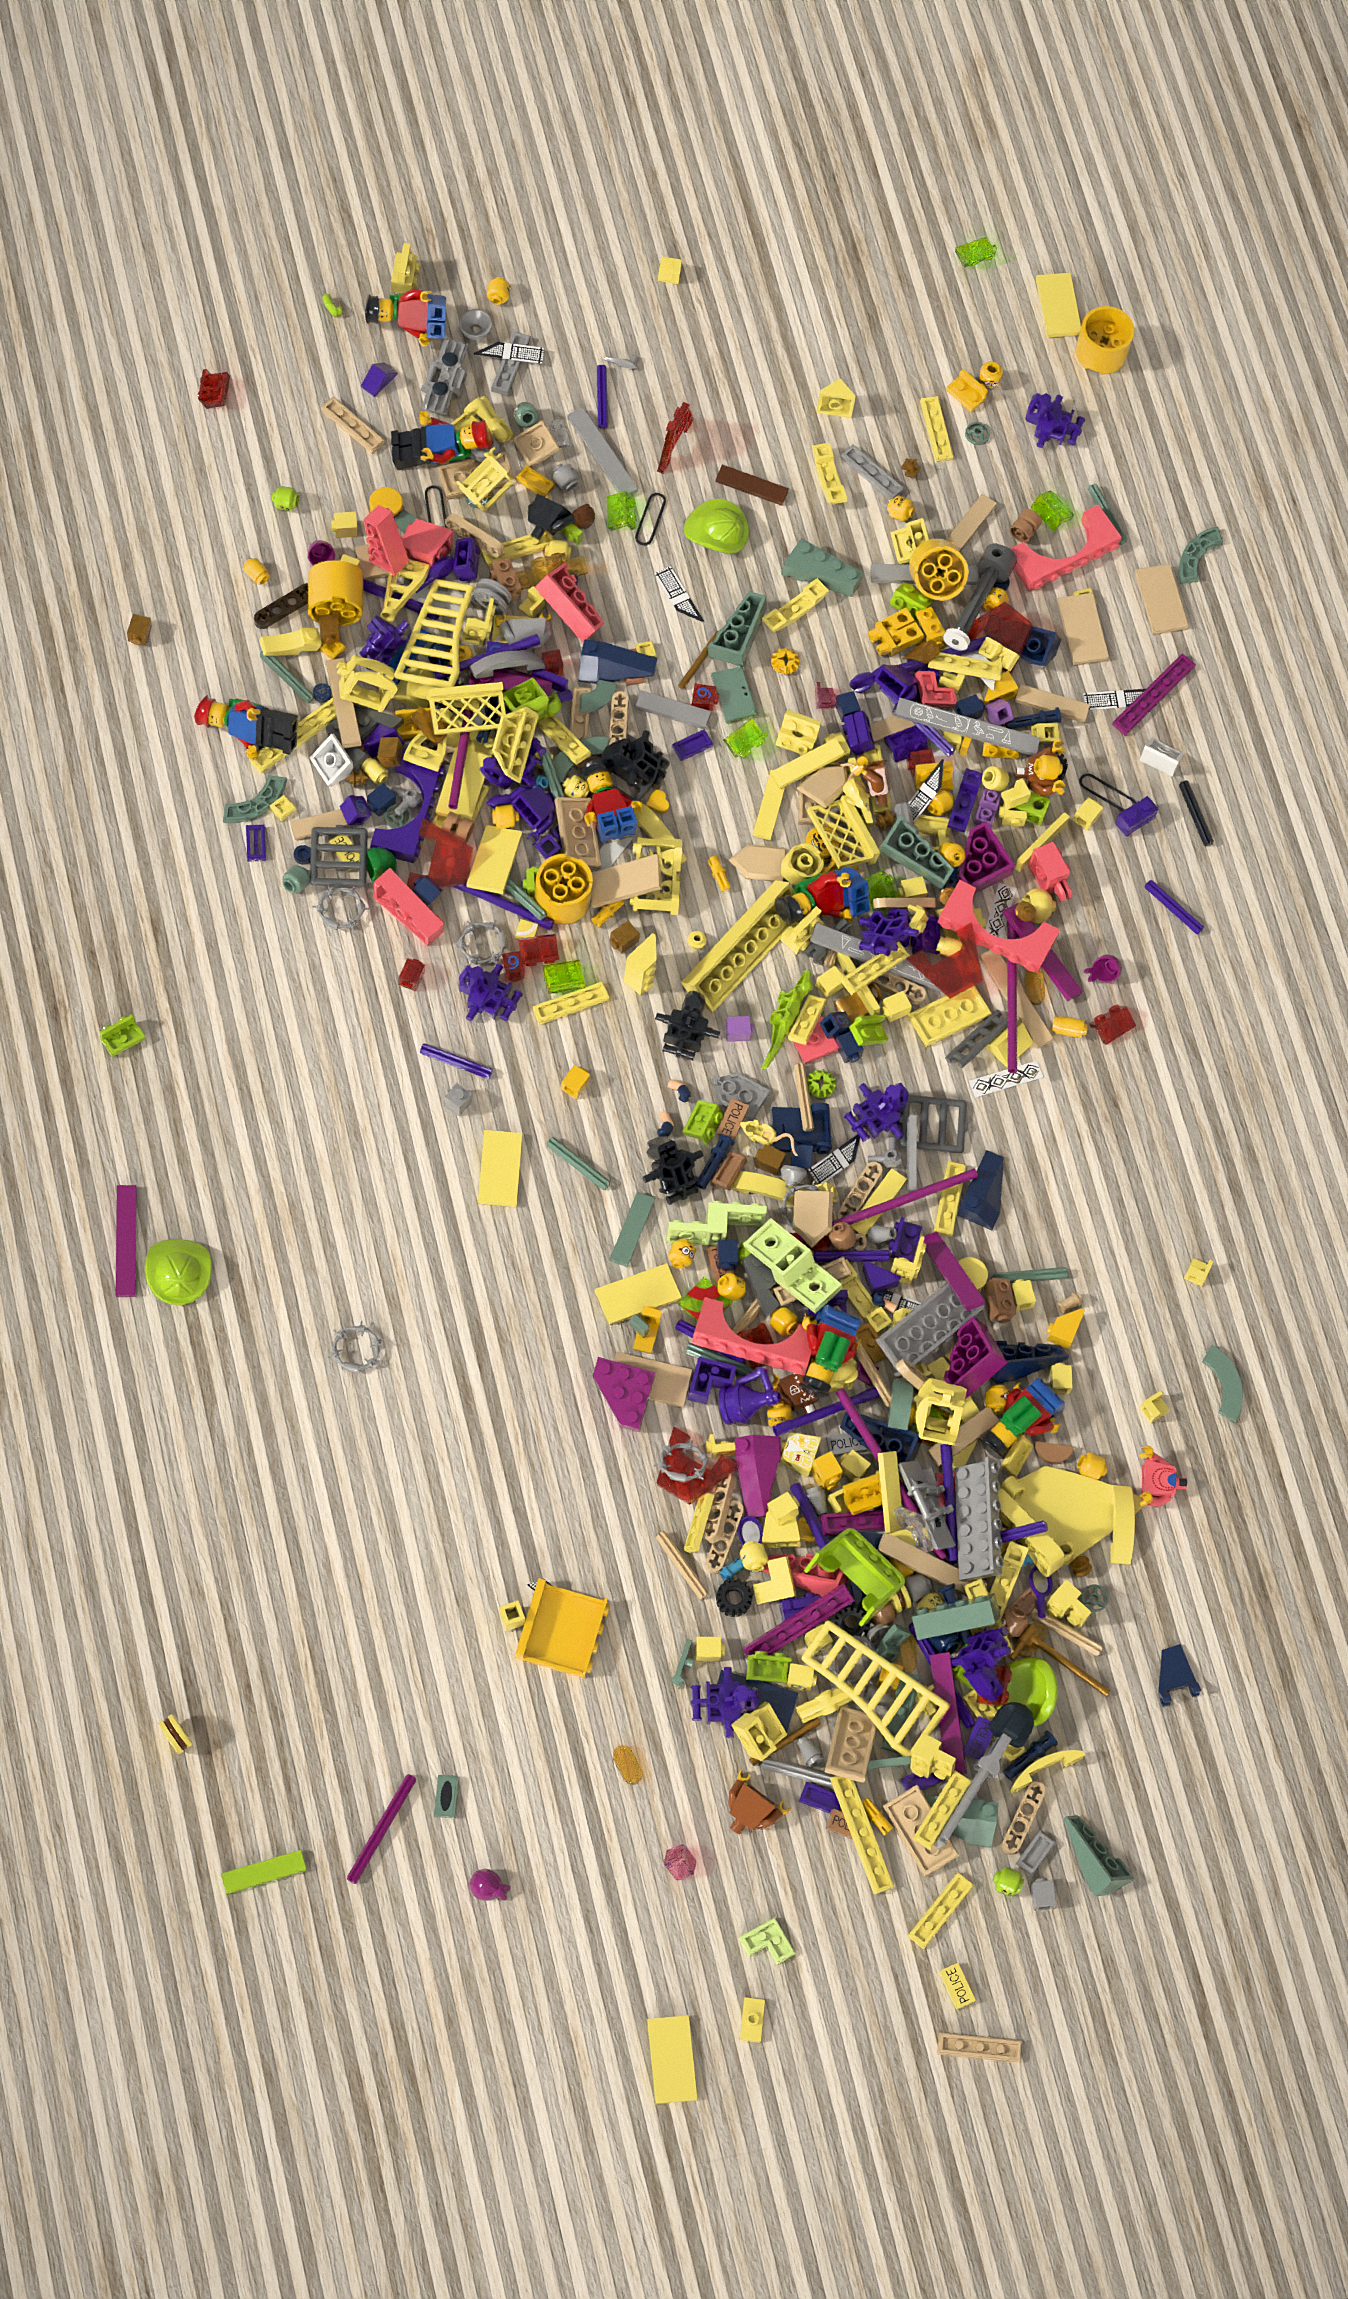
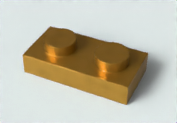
M868 1322L858 1328L856 1336L858 1339H861V1344L873 1364L875 1365L887 1358L875 1341L879 1336L871 1324Z

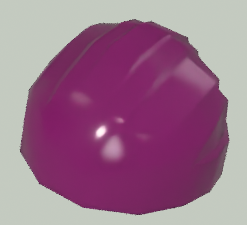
M315 541L307 550L308 560L313 566L325 561H335V551L332 545L326 541Z
M1106 954L1096 959L1093 966L1086 968L1084 973H1090L1088 982H1094L1098 979L1101 982L1110 983L1121 975L1122 966L1117 957Z
M490 1869L476 1871L469 1882L472 1894L484 1901L493 1900L496 1897L505 1901L507 1896L504 1891L511 1889L509 1885L502 1884L498 1874Z

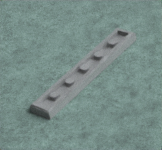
M584 408L568 414V420L620 497L624 499L638 492L637 486Z
M871 564V583L905 582L915 584L910 574L909 565ZM968 566L969 574L965 585H978V567ZM938 568V573L941 575L942 569Z

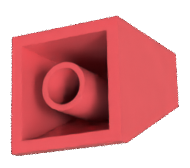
M416 519L413 524L410 523L407 526L405 534L402 536V542L407 551L408 559L430 564L431 568L438 560L447 557L452 551L453 531Z

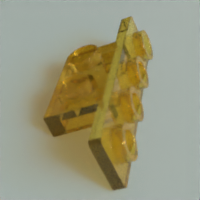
M554 553L548 557L535 558L530 561L531 569L516 573L521 590L531 588L532 586L535 587L550 572L564 562L568 565L567 571L570 575L577 577L588 574L584 557L567 560L565 553Z

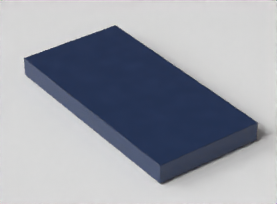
M721 1670L717 1684H722L724 1670ZM732 1673L733 1681H738L740 1686L745 1685L747 1688H758V1707L762 1703L768 1702L787 1732L798 1693L761 1681L746 1680V1677Z

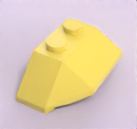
M527 706L501 716L492 749L505 775L518 783L521 782L539 717L538 713Z

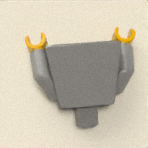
M541 613L539 618L510 619L508 623L506 622L507 617L505 614L502 616L503 620H499L498 616L495 618V624L500 627L503 636L509 644L535 634L538 635L540 645L523 649L526 652L534 653V648H542L551 635V614H548L547 618H544L543 613Z

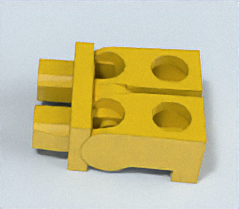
M907 608L875 623V628L868 632V638L872 643L877 640L881 641V644L876 646L878 654L880 656L889 654L890 657L912 645H919L924 637V634L917 623L914 622Z

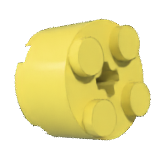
M808 843L793 846L781 862L782 877L790 883L797 885L800 881L819 874L824 864L823 858L821 859L819 855V850Z

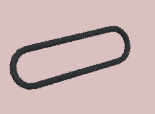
M429 486L425 490L428 521L431 523L427 492L431 488H436L440 492L445 528H448L445 524L446 513L442 490L438 486Z
M653 493L648 498L635 535L636 542L640 545H649L653 540L666 504V499L661 493ZM656 495L661 496L663 504L651 538L648 542L642 543L638 540V534L651 498Z
M1090 773L1083 774L1079 779L1082 788L1120 811H1124V809L1084 786L1082 779L1090 776L1131 800L1133 804L1136 803L1133 798Z

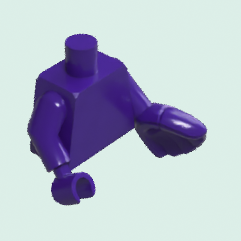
M883 664L873 672H864L856 675L849 683V686L855 692L863 693L876 682L897 700L903 698L912 701L917 695L916 684L918 679L900 665ZM897 703L895 704L892 713L896 710Z
M520 786L510 794H498L486 802V805L491 806L493 809L497 805H513L533 830L536 829V832H531L526 840L530 836L535 838L532 845H535L539 840V835H543L553 824V809L556 807L551 792L546 793L541 787Z

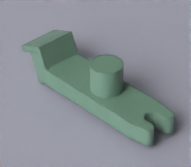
M689 1639L686 1641L678 1668L671 1680L678 1689L685 1682L680 1676L683 1666L692 1668L694 1659L687 1657L692 1642Z

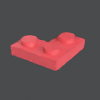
M918 671L915 674V677L918 679L917 686L922 704L931 707L955 708L957 699L954 688H938L934 671Z

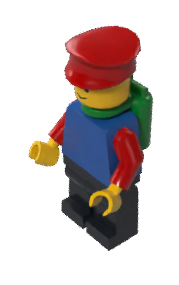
M420 411L418 417L420 423L426 425L421 427V429L415 428L405 432L391 431L392 461L397 470L425 463L446 464L450 461L465 459L467 456H471L470 449H491L493 444L492 434L484 419L481 422L473 421L472 425L464 426L460 431L456 430L453 424L430 417V414L426 411Z
M208 695L200 701L195 711L194 719L197 725L203 724L207 728L211 725L217 727L227 726L228 733L244 744L247 749L245 753L250 760L259 755L255 745L261 746L262 744L265 747H274L283 750V753L288 755L297 746L298 715L269 710V708L261 704L238 698L229 699L228 706L216 702L214 698H209Z

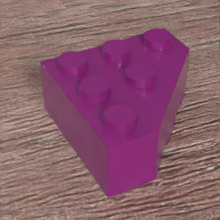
M986 821L970 829L964 850L965 859L960 866L956 885L961 880L975 887L976 891L974 894L1011 876L1015 864Z
M974 1316L959 1328L957 1333L959 1339L957 1345L953 1346L949 1359L951 1361L950 1368L945 1371L944 1375L946 1383L962 1386L967 1389L965 1399L1008 1363L987 1326Z
M598 1357L593 1372V1379L619 1426L640 1432L655 1380V1372Z

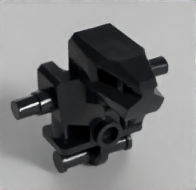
M643 731L642 737L629 742L624 738L608 745L603 750L600 758L609 761L611 770L618 767L623 768L628 774V786H634L637 777H640L642 779L641 785L646 786L652 783L651 787L653 789H660L661 781L666 776L665 768L668 762L662 759L663 753L661 751L653 752V744L649 741V731Z
M696 991L688 992L682 1004V1009L672 1010L671 1015L657 1012L655 1020L668 1024L667 1033L664 1034L663 1042L665 1044L662 1052L674 1054L676 1058L681 1056L693 1061L696 1052H700L701 1041L704 1040L705 1036L719 1038L720 1031L708 1027V1019L702 1017L705 1007L703 994Z
M662 1136L648 1141L647 1145L649 1148L646 1153L655 1162L651 1165L652 1171L642 1177L644 1183L659 1179L662 1187L659 1189L660 1193L670 1194L675 1191V1194L666 1196L668 1205H672V1203L680 1199L685 1200L693 1193H698L696 1184H692L688 1188H685V1186L699 1180L697 1176H694L692 1168L695 1166L694 1162L704 1156L703 1152L698 1150L691 1153L683 1149L678 1150L675 1141Z

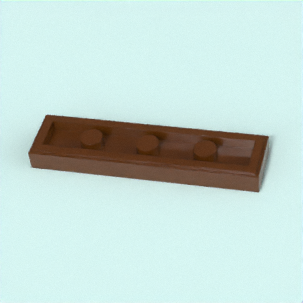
M723 464L716 477L717 483L783 506L789 488Z

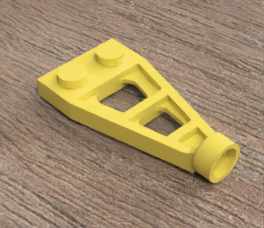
M409 560V563L396 575L389 572L384 608L380 614L383 620L387 622L394 621L398 611L425 582L429 574L430 564ZM398 577L413 580L407 587L396 584ZM393 591L404 594L400 600L391 598Z
M441 708L439 712L442 714L445 708ZM447 710L444 716L451 720L453 714L450 710ZM420 731L409 743L403 760L438 772L444 761L447 736L438 743L437 750L434 751L421 746L426 739H429Z

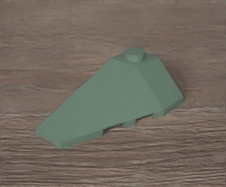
M924 1795L932 1808L939 1796ZM973 1799L951 1835L965 1840L970 1845L991 1848L997 1823L999 1803Z
M1078 1815L1066 1816L1064 1818L1085 1881L1093 1894L1096 1896L1109 1895L1135 1879L1124 1862L1119 1857L1115 1859L1107 1851L1109 1847L1095 1839V1832Z

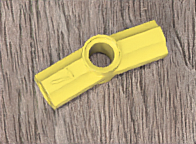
M851 1682L846 1683L852 1689H854V1686L851 1684ZM836 1687L833 1690H827L816 1695L814 1699L795 1708L802 1723H805L820 1715H828L838 1710L840 1706L852 1701V1699L839 1687Z

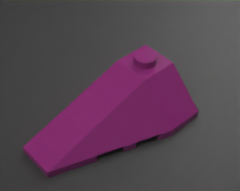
M509 667L493 670V676L476 679V684L502 682L503 693L534 678L547 697L552 693V682Z
M765 1435L735 1438L736 1461L746 1516L755 1518L766 1517L768 1512L767 1503L771 1500V1489L773 1481L776 1480L777 1465L782 1457L781 1437Z

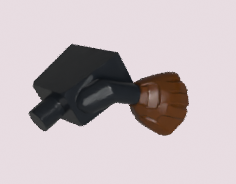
M537 494L535 501L528 505V522L535 527L531 536L539 541L544 532L554 536L570 524H574L580 529H588L595 520L594 509L589 504H584L571 513L564 506L550 500L549 496L544 497L543 494Z

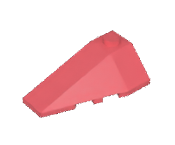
M806 1553V1556L795 1557L793 1554L768 1555V1561L788 1556L794 1585L808 1592L815 1593V1595H821L822 1597L842 1583L846 1586L847 1576L839 1568L834 1572H827L817 1565L806 1573L804 1570L813 1559V1553ZM767 1563L762 1571L770 1575Z

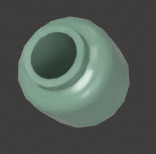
M521 402L514 409V418L521 427L528 428L537 422L538 412L533 404Z
M298 865L291 867L283 875V886L291 893H300L310 883L309 871Z

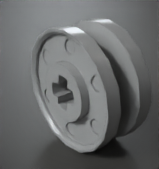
M480 579L476 584V589L471 593L473 603L484 612L487 610L490 598H494L493 605H496L494 615H503L507 610V606L512 601V595L508 589L491 579Z

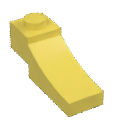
M300 628V630L286 634L262 636L260 639L264 656L298 655L300 651H317L322 644L318 628Z

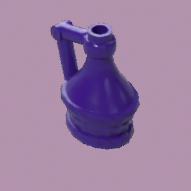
M759 1367L757 1370L737 1379L736 1385L729 1388L723 1387L719 1391V1408L722 1419L727 1425H732L734 1422L748 1424L751 1418L763 1406L776 1405L777 1402H781L779 1390H773L768 1370L763 1367ZM761 1377L766 1392L752 1390L745 1384Z

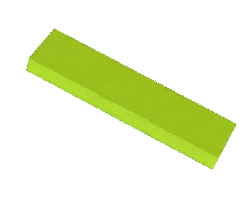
M298 1850L221 1873L226 1894L228 1895L307 1871L302 1852Z

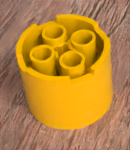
M1111 306L1097 307L1088 312L1083 319L1075 348L1079 363L1085 369L1089 368L1100 372V374H1111L1122 368L1134 337V324L1131 318L1124 311Z
M944 539L927 540L914 550L910 558L909 570L911 577L918 589L926 597L944 601L957 596L964 589L969 574L968 565L960 551L951 542ZM938 568L942 569L941 575L938 573Z
M325 561L311 567L308 572L309 617L319 623V615L337 614L339 626H347L358 622L363 613V571L358 566L345 561Z
M566 854L551 856L540 865L536 875L534 901L546 911V917L554 920L556 924H570L578 921L586 914L590 906L593 882L590 868L580 858L566 856Z

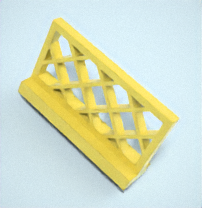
M502 682L429 689L427 699L430 703L434 735L498 729L499 724H495L490 719L494 713L500 717L506 715ZM498 696L499 705L496 708L487 702L490 697ZM472 699H478L483 703L478 710L469 704ZM456 700L461 701L465 705L460 712L451 706ZM435 702H442L447 706L442 714L435 709ZM484 705L493 710L489 718L480 712ZM466 707L475 712L471 719L462 714ZM448 708L457 714L453 721L444 716ZM476 715H479L486 721L482 726H477L472 722ZM459 716L467 722L465 727L460 728L454 724ZM440 718L450 724L447 729L438 730L437 722Z
M847 795L842 796L840 800L833 801L826 808L817 805L807 809L812 822L838 869L866 862L869 865L876 863L880 851L856 807L846 801L849 799ZM837 807L840 815L829 811L830 808ZM819 811L825 814L824 819L816 816L814 812ZM827 815L837 819L836 824L827 821ZM839 821L846 823L848 830L838 826ZM823 825L832 828V834L824 831ZM835 830L844 833V839L833 835ZM847 835L853 837L856 844L847 841ZM831 839L841 843L840 848L833 846L830 842ZM843 845L853 848L852 854L842 850ZM855 850L862 852L864 857L854 855ZM839 854L848 857L849 861L841 862Z

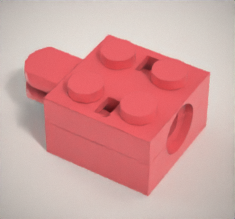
M1054 842L1033 849L1028 867L1040 889H1044L1049 894L1055 892L1060 902L1072 898V891L1067 883L1070 867L1067 862H1064L1060 848L1056 847Z

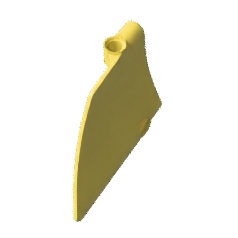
M1044 1466L1020 1479L1010 1476L1001 1484L1000 1491L998 1492L1001 1504L999 1517L1008 1529L1042 1520L1047 1522V1532L1017 1540L1022 1546L1029 1548L1027 1554L1044 1576L1049 1577L1063 1565L1070 1564L1077 1556L1082 1555L1113 1531L1114 1505H1111L1112 1485L1069 1471ZM1133 1494L1134 1511L1136 1514L1143 1508L1140 1505V1502L1143 1500L1142 1497Z

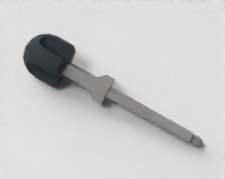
M1009 1702L1002 1705L989 1724V1729L994 1733L996 1740L987 1755L976 1760L972 1767L978 1773L940 1833L938 1840L935 1842L936 1848L940 1849L946 1844V1841L950 1838L986 1777L991 1780L993 1776H997L1000 1771L999 1759L1007 1746L1011 1745L1019 1748L1023 1747L1034 1727L1033 1714L1026 1705L1018 1702Z

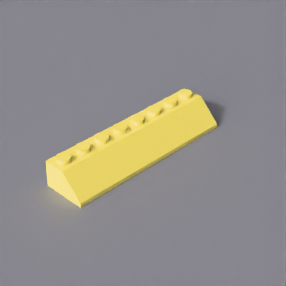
M775 880L681 981L687 992L696 991L704 995L705 1008L710 1012H714L775 946L781 939L783 932L789 927L778 915L775 908L776 898L795 894V890L789 882Z

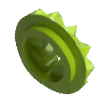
M824 1069L815 1070L809 1073L807 1077L808 1091L812 1096L826 1098L834 1092L836 1082L831 1072L828 1073ZM823 1078L822 1080L825 1084H823L820 1090L819 1083L816 1082H819V1080Z

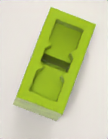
M1030 792L1031 795L1028 802L1009 809L1027 812L1026 821L1041 826L1051 799Z

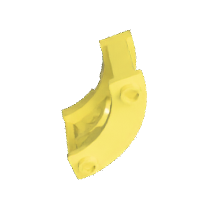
M637 837V843H633V854H636V860L647 857L642 853L643 846H656L657 854L660 856L661 872L666 876L672 877V880L662 882V888L668 887L669 892L663 890V893H660L661 889L645 893L646 899H639L640 895L630 898L629 905H633V911H637V909L670 911V915H678L680 873L677 872L681 870L682 839L663 840ZM660 847L674 848L663 852L660 851ZM648 849V851H649V855H648V856L653 855L652 850ZM663 860H664V864H666V863H670V864H671V867H670L669 869H665V868H664V866H663V864H662V861H663Z

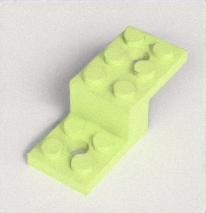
M722 1201L709 1202L705 1224L700 1221L684 1223L681 1220H674L669 1222L666 1243L687 1239L696 1245L717 1246L718 1240H725L727 1225L762 1227L766 1217L767 1206H762L759 1203L743 1205L740 1202H733L731 1204H726Z
M771 1218L743 1243L750 1253L772 1270L774 1279L779 1285L815 1314L843 1288L838 1280L815 1263L809 1248ZM769 1241L776 1242L775 1245L771 1247L766 1246V1244ZM814 1285L820 1286L817 1291L810 1290Z

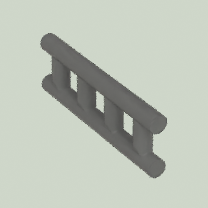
M995 1010L945 1057L946 1061L950 1063L957 1059L959 1060L958 1066L964 1068L1008 1027V1017L1005 1019L1000 1018L1001 1012ZM992 1023L998 1024L992 1031L987 1029ZM979 1035L985 1036L979 1043L974 1041ZM967 1047L972 1048L966 1055L961 1053Z

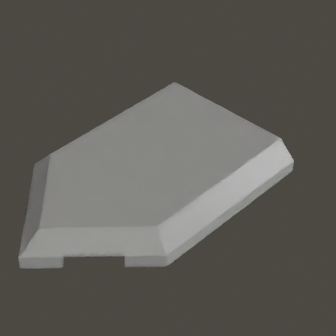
M739 1072L712 1078L719 1103L728 1107L733 1098L749 1105L745 1118L750 1121L754 1120L771 1092L770 1089Z

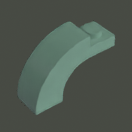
M898 1379L892 1381L891 1402L887 1421L890 1428L908 1430L913 1396V1385L909 1381Z

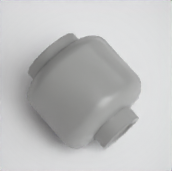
M559 464L554 468L552 479L561 490L570 491L577 486L579 476L570 464Z
M920 1573L905 1577L904 1586L912 1602L922 1599L932 1590L929 1578Z

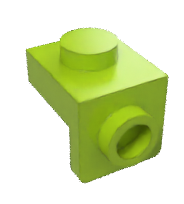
M570 524L561 530V533L565 535L568 541L574 542L576 545L582 541L583 531L574 524Z
M540 867L526 869V879L522 880L523 890H526L530 897H534V880H536Z

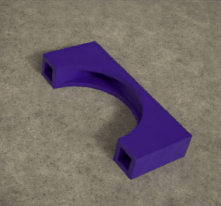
M403 749L401 766H395V772L406 776L416 784L423 797V806L419 814L402 827L395 829L375 828L370 848H385L392 852L395 859L414 863L415 857L419 858L421 852L419 844L420 841L425 839L426 830L424 828L425 825H429L431 818L429 811L430 808L434 809L436 802L434 795L435 792H439L441 782L438 781L440 777L444 776L446 766H443L442 763L437 772L405 761L403 757L406 749Z

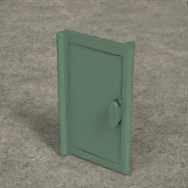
M738 665L736 668L711 673L714 688L727 724L729 721L758 715L741 665Z

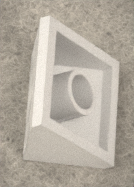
M331 734L309 757L328 786L340 782L352 773L353 762L334 734Z
M1151 738L1145 745L1139 761L1173 776L1185 753Z

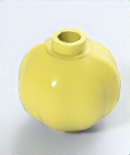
M1034 888L1021 899V902H1029L1035 907L1036 915L1031 922L1036 924L1048 920L1052 912L1056 910V902L1052 900L1051 895L1044 889Z

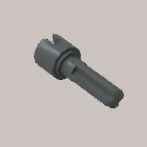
M842 919L832 929L844 933L851 925L846 919ZM812 942L804 952L808 957H812L813 962L817 964L827 955L828 948Z

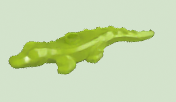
M811 970L803 972L795 987L789 993L784 990L779 993L778 1008L770 1015L769 1023L773 1025L772 1043L761 1067L762 1070L769 1067L775 1056L779 1053V1049L783 1047L782 1043L785 1042L789 1029L793 1026L795 1018L798 1017L801 1011V1001L813 988L810 980Z

